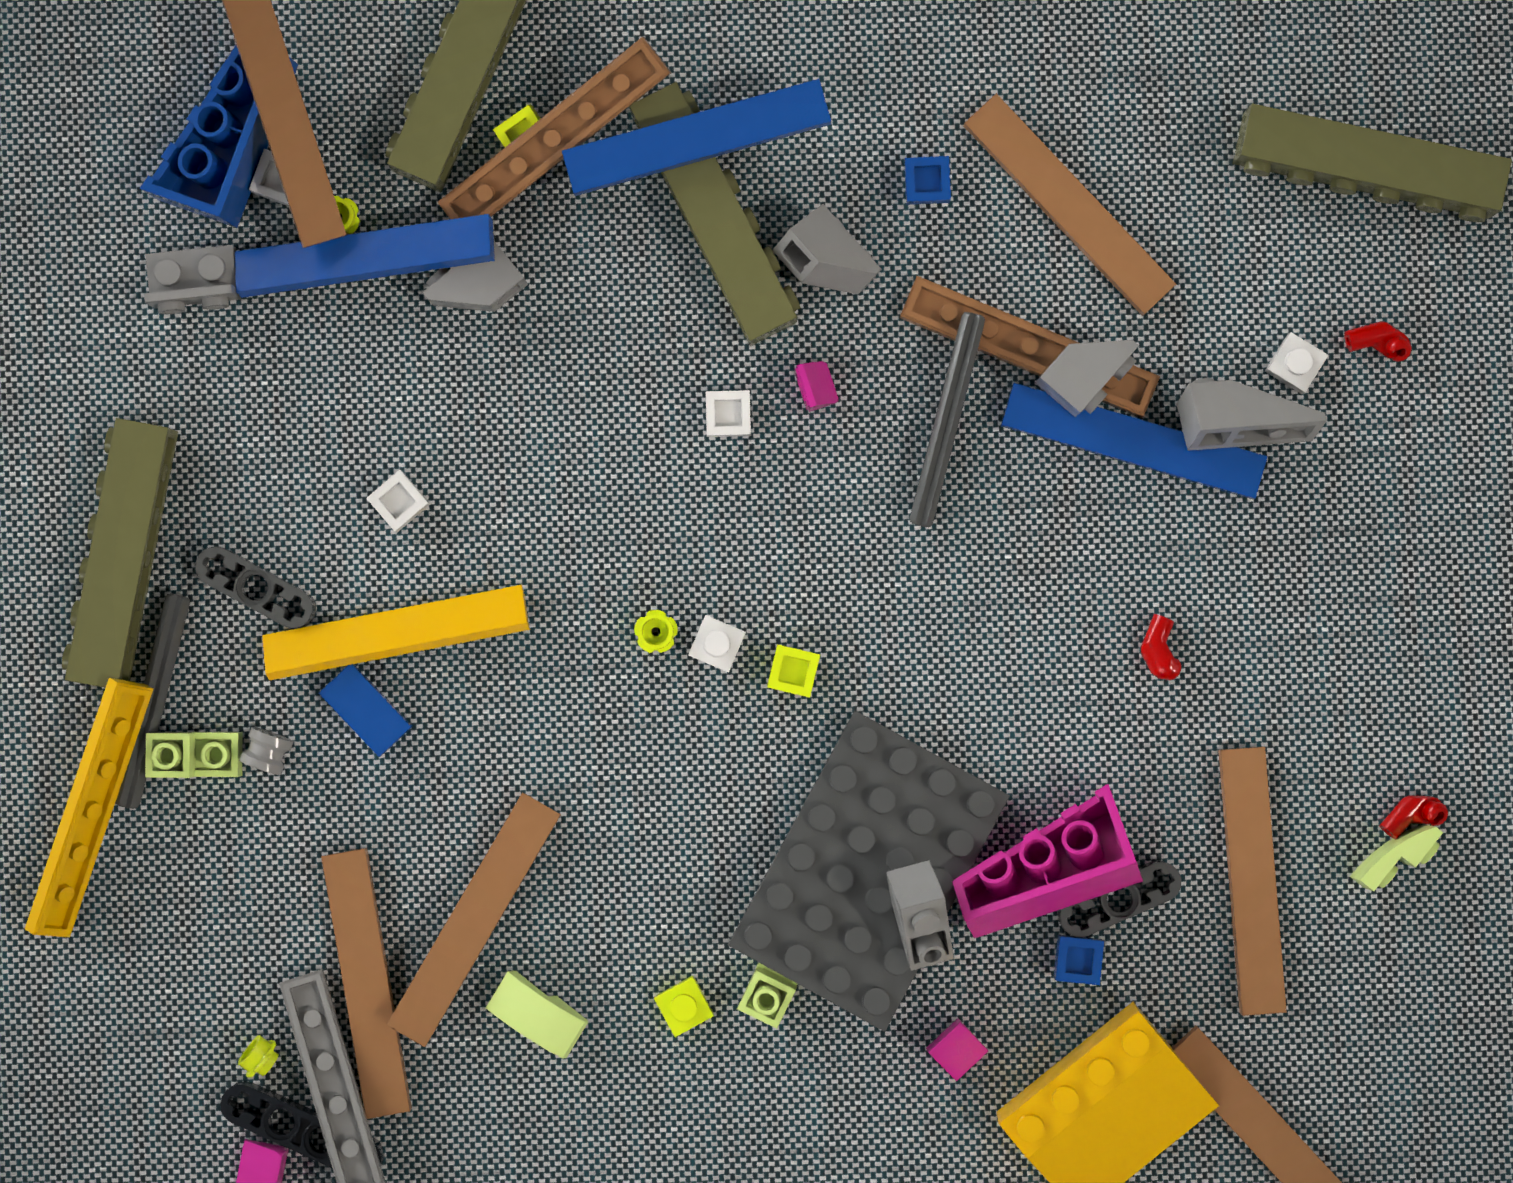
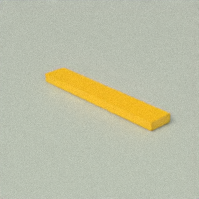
M522 585L262 635L265 674L270 681L530 630L524 590Z
M114 678L108 679L25 929L32 935L69 938L71 936L153 692V688L146 684Z

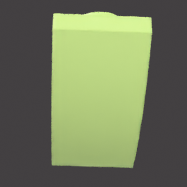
M243 732L146 733L145 777L242 776V762L239 759L242 754Z
M1426 824L1407 830L1397 840L1392 838L1375 850L1357 867L1350 877L1363 888L1375 891L1378 886L1383 888L1396 875L1398 867L1395 864L1399 860L1412 867H1417L1419 863H1427L1437 852L1440 844L1436 841L1443 832L1437 827Z
M758 962L737 1010L777 1029L796 991L797 983Z
M507 971L486 1006L488 1011L508 1026L562 1059L568 1057L589 1022L557 995L547 996L517 971Z

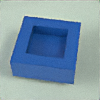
M949 156L905 158L906 205L950 203Z
M1058 934L1054 969L1055 981L1100 985L1104 940Z

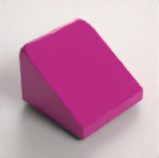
M819 361L796 365L795 376L806 410L811 412L838 402V396L826 362Z
M959 1018L926 1047L928 1053L956 1081L988 1052V1049Z
M245 1139L236 1183H282L289 1149L280 1145Z

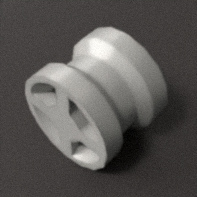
M251 727L248 735L251 740L249 748L242 752L239 761L261 771L282 775L284 769L283 756L285 752L291 750L294 741L261 728Z

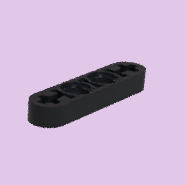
M248 1081L237 1082L225 1091L221 1098L220 1106L222 1114L228 1121L332 1168L328 1151L318 1150L311 1141L313 1130L320 1127L315 1110ZM243 1092H246L249 1095V1104L260 1108L264 1105L265 1101H268L271 1105L265 1110L261 1123L255 1121V1118L260 1112L251 1108H247L243 1113L237 1112V1103L232 1100V1096L238 1097ZM285 1109L291 1112L295 1124L290 1132L281 1133L274 1129L271 1124V1116L275 1110ZM373 1137L380 1165L382 1166L385 1157L384 1148L380 1141Z

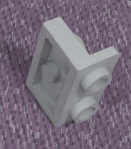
M234 245L145 254L149 293H144L145 303L154 309L158 308L160 314H177L185 312V305L202 304L203 309L213 310L229 307V301L241 300V297L236 293V247Z

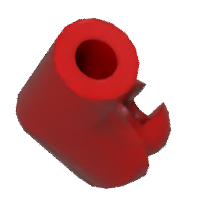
M1384 321L1344 332V339L1349 352L1373 347L1387 358L1396 362L1406 360L1412 352L1409 338L1403 332Z
M1153 614L1141 645V655L1150 672L1155 677L1173 680L1179 676L1182 668L1179 659L1174 658L1166 643L1174 621L1161 615Z
M1408 795L1400 800L1380 823L1379 827L1388 836L1397 840L1411 823L1431 824L1433 826L1443 824L1448 817V809L1436 797Z

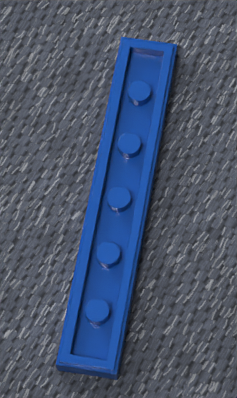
M816 79L562 150L574 196H578L831 125V118L820 79Z
M489 214L349 234L306 248H302L301 242L235 251L236 293L241 298L495 261L493 219Z
M1017 383L1012 384L1000 425L1011 430L1252 500L1256 499L1268 457L1237 447L1188 451L1182 431L1100 407H1096L1091 414L1083 409L1080 414L1074 417L1046 392Z

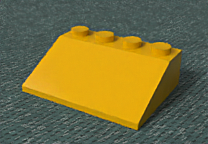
M1133 1001L996 1113L998 1123L1049 1183H1124L1219 1107V1105Z

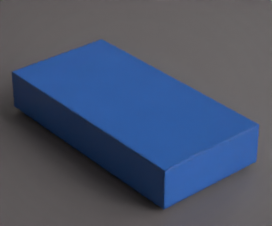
M355 664L347 665L319 692L322 698L378 757L386 753L413 727Z

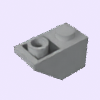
M824 204L792 226L772 250L801 283L853 294L861 293L882 270L872 259L869 252L862 248L845 229L841 221Z
M494 241L495 261L456 266L450 270L448 268L440 269L427 280L428 288L422 293L433 306L495 312L525 288L528 283Z
M1133 340L1069 344L1035 383L1074 417L1080 414L1083 409L1091 414L1108 395L1102 388L1110 378L1114 376L1120 381L1136 363L1137 360L1131 354L1139 345Z
M930 860L886 872L891 903L910 970L913 971L954 959L945 896Z

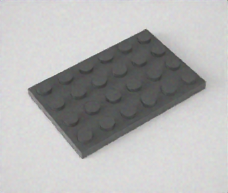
M854 711L727 945L885 1032L918 969L911 971L908 965L891 903L886 872L930 860L945 896L948 914L957 897L952 881L973 867L1010 795L863 714Z

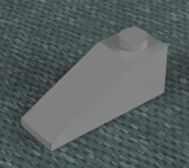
M1212 378L1195 380L1187 385L1176 404L1188 451L1313 441L1327 421L1324 412L1233 380L1214 381Z

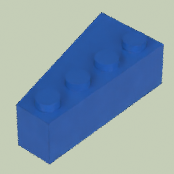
M235 45L211 81V90L199 107L197 105L194 106L186 118L189 121L176 142L174 144L170 142L161 156L164 160L152 177L148 175L139 189L159 201L238 228L251 193L249 187L263 150L268 148L269 143L237 45ZM290 58L293 71L295 74L298 68V64Z

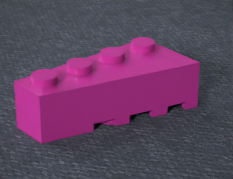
M1109 784L1095 791V796L1081 805L1077 806L1074 804L1060 813L1061 817L1041 830L1036 828L1022 837V842L1006 852L999 851L952 881L964 921L974 939L1143 882Z

